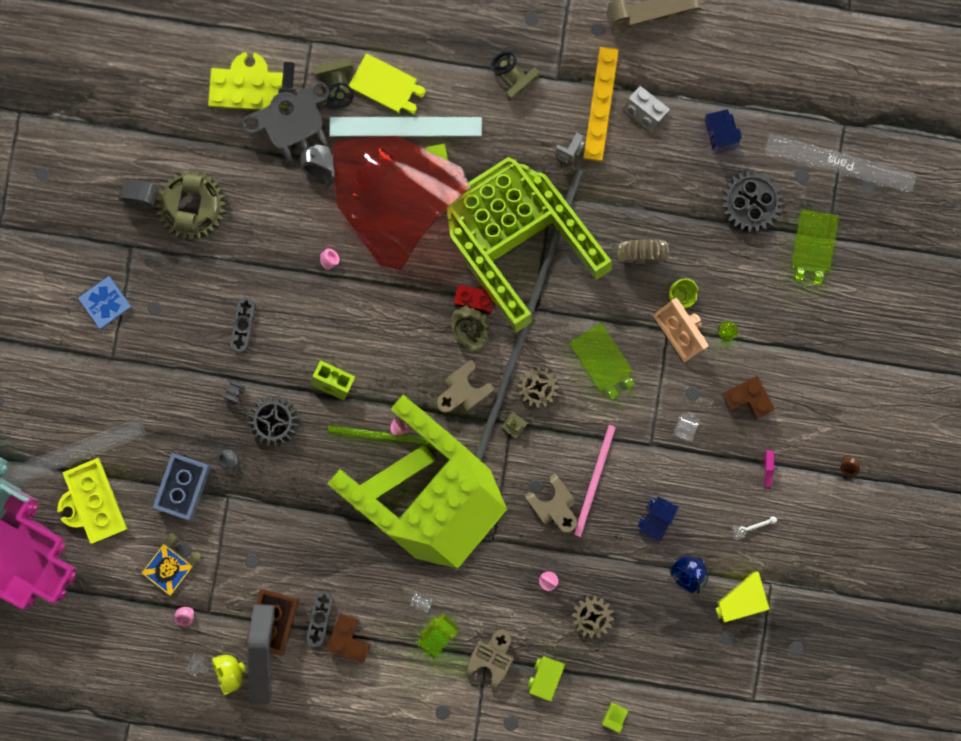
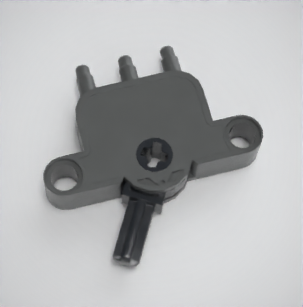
M294 62L283 63L282 87H279L278 93L271 100V104L247 115L243 120V127L249 133L265 128L272 143L281 149L287 162L293 160L288 146L299 142L301 149L304 151L306 148H309L305 138L316 134L321 145L327 144L326 137L321 129L323 121L315 104L328 97L329 88L325 83L318 82L296 92V89L293 88ZM316 87H325L326 93L323 96H317L315 94ZM285 102H288V105L291 106V109H288L287 112L280 108ZM248 119H255L257 126L253 129L246 126Z

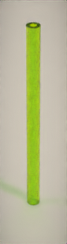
M328 425V433L432 446L419 436H394L388 432Z

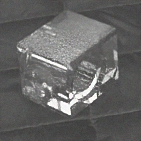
M686 411V414L681 413L672 435L691 442L700 422L696 418L697 415Z

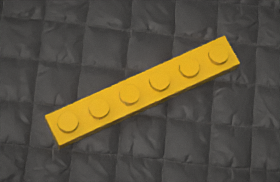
M600 47L583 157L586 160L602 162L619 49Z

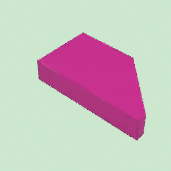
M764 451V487H771L774 474V452Z

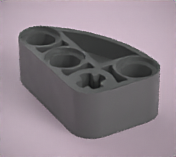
M127 179L123 181L119 200L154 209L159 190L155 184Z

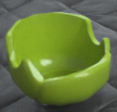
M687 278L677 280L670 287L669 299L672 301L677 298L684 308H689L697 301L699 288L693 280Z

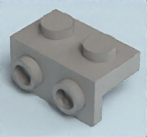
M641 86L630 96L622 108L623 111L650 132L655 129L657 124L670 110Z
M576 132L568 149L557 145L555 155L558 156L557 159L563 163H572L576 155L580 156L585 143L582 142L583 135Z

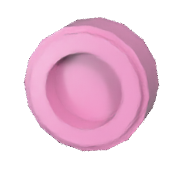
M326 249L321 253L320 262L323 268L330 270L338 265L339 256L334 250Z
M399 417L393 419L390 431L394 436L407 434L410 429Z
M544 572L539 578L540 586L546 591L555 589L558 585L557 575L553 572Z
M182 607L175 612L174 622L177 625L186 627L193 623L194 610L192 608Z

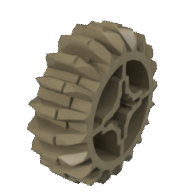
M642 239L625 241L618 245L617 256L618 261L621 263L650 264L664 262L669 259V248L666 241Z

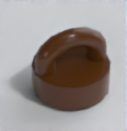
M845 456L841 462L840 470L847 476H855L859 473L860 463L851 456Z

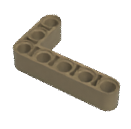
M614 0L608 5L607 17L611 31L620 32L700 10L701 6L699 0H649L627 6L626 0Z

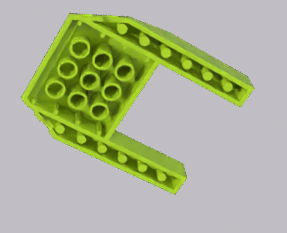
M507 157L445 197L450 238L473 275L516 333L532 323L531 313L495 266L494 260L553 223L595 280H598L612 270L610 258L548 177L541 172L538 173L531 170L524 164L517 163L516 160Z
M402 395L390 411L448 459L400 518L396 517L341 469L338 470L327 484L414 558L458 569L507 511V507L491 470L405 395Z

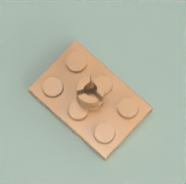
M677 298L653 314V317L684 363L709 346L698 330L702 325L699 322L701 321L700 317L696 314L689 316Z

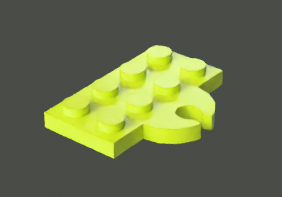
M247 52L242 53L234 59L230 69L211 68L208 106L260 110L271 104V100L278 93L279 87H282L283 73L268 72L266 62L256 53L253 54L255 64L252 67H247L245 61L248 58ZM284 104V105L281 106L280 108H282V109L284 110V112H285V104Z
M100 458L63 472L69 491L63 494L59 500L57 511L63 512L68 506L73 509L71 517L61 518L63 523L76 528L84 526L90 544L128 529Z

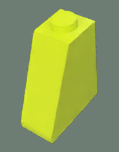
M759 572L751 573L717 602L718 607L715 609L718 619L722 618L723 622L769 610Z

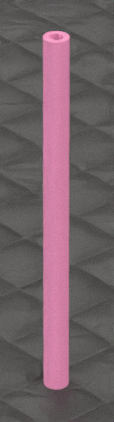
M608 425L574 535L579 537L582 535L616 427Z

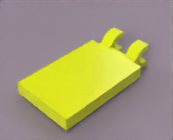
M367 53L349 84L352 90L397 113L404 109L413 115L417 107L408 101L411 94L413 93L423 98L426 93L425 88L415 84L416 78Z

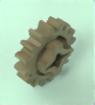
M538 366L535 371L533 367H530L531 372L524 371L526 377L519 378L523 382L518 385V388L522 389L519 395L525 396L522 400L523 402L530 401L529 406L536 403V408H539L540 403H542L546 407V401L552 403L551 397H557L558 395L554 392V390L559 389V386H555L558 379L552 378L554 372L547 373L548 368L541 371V367ZM538 374L544 375L548 379L544 381L539 378ZM531 377V385L525 388L527 380ZM536 382H538L540 385H544V387L541 388V392H538L537 389H533V387H535ZM551 386V392L546 397L544 392L546 388ZM533 393L537 395L539 400L531 398L528 394Z
M587 596L585 603L580 600L581 606L574 607L577 613L572 614V616L576 617L577 620L573 621V624L579 625L576 630L580 631L582 629L583 636L589 633L590 638H593L594 634L599 638L600 632L607 634L606 627L612 628L609 621H613L614 618L610 617L609 614L613 613V610L607 609L610 604L606 603L604 605L603 598L597 601L596 596H593V599L590 601ZM593 604L601 606L604 610H595ZM586 606L587 612L584 616L580 617L582 609ZM590 612L600 615L596 618V622L584 619L590 616ZM606 617L604 625L600 628L599 623L601 619ZM588 623L592 625L593 630L586 629L582 624Z

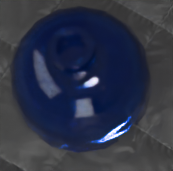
M681 557L669 569L671 576L675 575L679 579L676 583L684 590L693 594L695 591L699 594L709 578L708 570L705 566L706 563L699 557Z

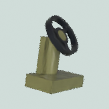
M502 52L492 60L491 69L495 74L500 75L511 87L506 92V96L512 101L539 78L540 72L534 67L525 75L516 65L517 59L515 55L511 52ZM506 56L505 59L501 60L498 65H495L496 61L499 58Z
M347 58L313 67L316 78L326 76L329 94L333 98L330 101L329 95L327 97L330 105L339 109L349 106L353 101L354 94L352 88L347 84L344 71L353 69L351 59ZM345 98L350 99L349 102L344 105L334 104L337 100L342 101Z

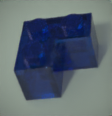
M728 109L706 114L704 120L713 154L736 149L740 139H742L740 129L736 128L733 114H729Z
M659 496L650 499L646 507L649 511L646 517H641L637 525L640 527L638 532L661 542L679 506Z

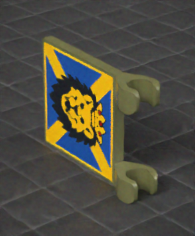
M174 532L168 535L141 572L143 576L170 597L202 558V554L197 551L187 561L173 550L171 546L178 539V535Z

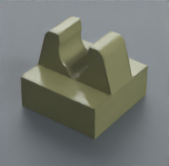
M512 412L501 428L514 438H517L528 423Z

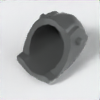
M315 145L306 148L302 152L300 159L302 171L313 178L325 182V187H330L334 183L335 173L333 155H331L329 147Z

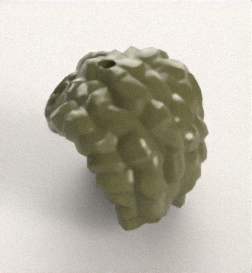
M468 306L454 311L450 326L453 329V335L456 340L463 343L464 346L467 345L470 352L480 351L489 341V334L491 333L489 328L490 322L487 320L486 315Z

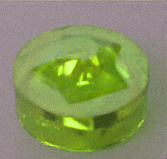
M725 321L718 327V334L723 340L730 341L737 336L738 328L732 321Z

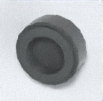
M226 449L218 453L217 459L221 468L226 470L238 464V458L232 450Z

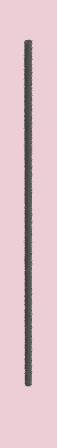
M576 169L565 199L570 207L583 173L580 169ZM556 227L527 307L531 317L533 316L561 236ZM529 325L518 332L475 455L480 461H482Z

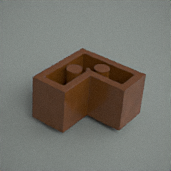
M758 375L721 394L729 411L747 403L755 420L775 410Z
M344 613L339 614L327 651L364 663L371 644L353 638L359 622L358 618Z

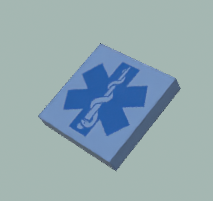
M110 276L78 298L100 329L132 308Z

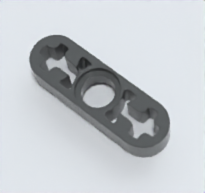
M243 297L238 301L230 344L232 349L238 353L245 352L248 349L252 330L255 303L248 297ZM246 301L251 305V308H248L246 312L247 315H250V318L239 316L240 313L244 314V308L241 305L245 304ZM240 320H246L248 322V328L246 330H240L238 328V322ZM236 332L247 334L246 337L242 336V342L245 345L241 346L240 349L235 345V341L238 342L240 338L239 335H236Z
M327 591L319 592L315 597L307 633V642L312 647L322 645L325 640L333 603V597ZM324 594L329 599V603L324 605V609H328L327 613L323 610L316 611V607L321 608L322 602L319 601V597H323ZM318 613L325 616V622L321 625L317 624L314 620L315 615ZM312 626L324 628L323 632L319 630L318 637H321V640L313 643V639H310V636L314 635L316 629H312Z

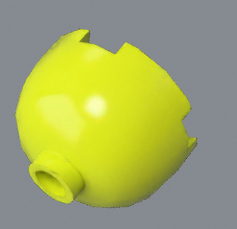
M231 655L212 658L213 668L220 682L223 694L226 695L237 690L242 685L243 674L246 673L243 663H238L237 659Z

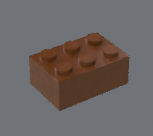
M262 588L260 589L256 604L275 606L270 653L283 656L285 655L300 598ZM249 631L246 638L245 646H248Z

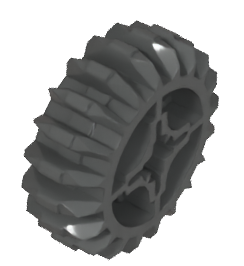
M269 395V402H267L266 398L262 397L263 404L261 405L256 401L255 404L258 406V409L256 410L253 407L250 409L255 414L248 415V418L253 419V422L247 423L248 426H254L249 432H257L253 438L256 440L261 437L260 444L267 440L266 444L268 447L271 446L272 441H274V446L278 447L279 440L282 445H285V437L289 441L292 440L289 436L290 432L294 435L297 434L292 428H299V424L294 423V421L300 420V417H293V414H296L298 411L297 409L290 410L294 405L293 403H289L286 406L288 401L286 398L280 402L281 397L277 395L274 401L273 396ZM274 406L268 416H260L265 408ZM279 407L286 410L289 421L280 418ZM272 416H275V419L283 423H277L275 426H272V423L264 419H270ZM258 421L267 424L268 436L262 433ZM278 427H287L284 433L273 437Z

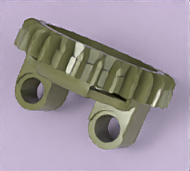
M191 170L188 171V174L181 171V177L174 174L175 180L172 181L168 178L170 184H162L165 190L158 191L162 197H156V199L161 204L155 206L161 209V211L157 212V215H163L159 221L161 223L166 222L163 226L165 229L171 227L169 230L170 234L176 231L175 236L177 238L183 234L184 240H186L187 235L190 236L191 240H194V235L201 239V233L208 236L207 230L215 232L212 226L219 227L220 225L217 220L224 219L220 216V213H226L221 208V206H226V202L221 201L225 198V195H219L223 189H216L219 183L217 181L211 183L213 177L210 176L206 179V173L200 176L198 170H196L195 175L192 174ZM206 185L208 186V188L211 190L212 194H213L215 197H213V196L210 194L209 190L206 188ZM182 192L202 196L198 215L178 211ZM208 219L212 220L211 223L207 222L205 225L201 226V230L197 229V226L202 224L204 221Z

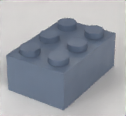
M172 453L153 508L193 521L211 466Z

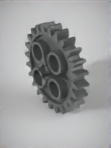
M756 170L752 175H750L749 171H746L745 177L739 173L738 180L733 177L731 179L733 184H726L729 190H723V193L727 196L721 198L722 201L726 202L721 208L727 209L723 215H730L728 222L735 221L734 228L739 224L741 225L740 231L747 227L748 233L751 232L752 228L757 233L759 227L766 230V224L772 226L771 219L778 220L775 214H781L782 212L778 207L783 206L784 203L778 200L782 199L783 195L777 194L781 188L774 187L777 183L776 181L769 182L771 176L765 179L764 172L757 176ZM745 185H753L755 191L753 193L747 192ZM761 196H768L770 203L764 204L761 201ZM754 198L755 204L750 205V200ZM737 199L741 200L744 204L743 208H737L734 205V201ZM750 211H757L759 218L752 219Z

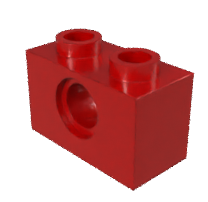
M458 284L454 306H468L480 312L491 314L494 302L485 290Z

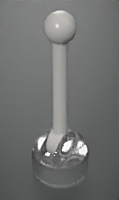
M770 517L767 521L746 528L740 524L731 526L733 538L735 541L741 540L746 536L747 531L770 523L775 524L777 519L776 517Z

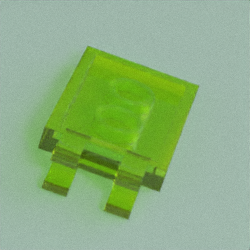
M805 209L800 210L791 266L796 267L794 280L802 281L805 270L815 272L813 283L821 284L823 282L824 272L830 271L839 220L838 215Z
M602 322L569 342L599 391L605 389L611 399L619 396L614 385L620 381L624 382L627 389L635 385L632 378L628 375V373L632 372L631 367Z

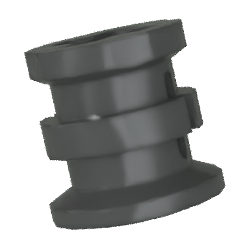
M230 380V386L226 388L227 393L222 395V398L239 405L238 399L242 397L243 394L241 392L245 390V386Z

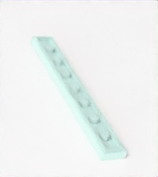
M330 117V137H482V117Z

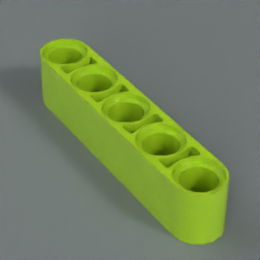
M425 444L360 486L377 499L436 460Z

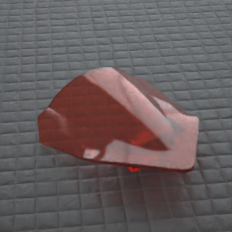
M399 136L337 141L333 146L337 206L381 266L401 270L429 227L470 188L462 167Z

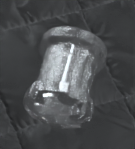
M416 590L410 607L415 606L424 610L427 614L434 598L423 596Z

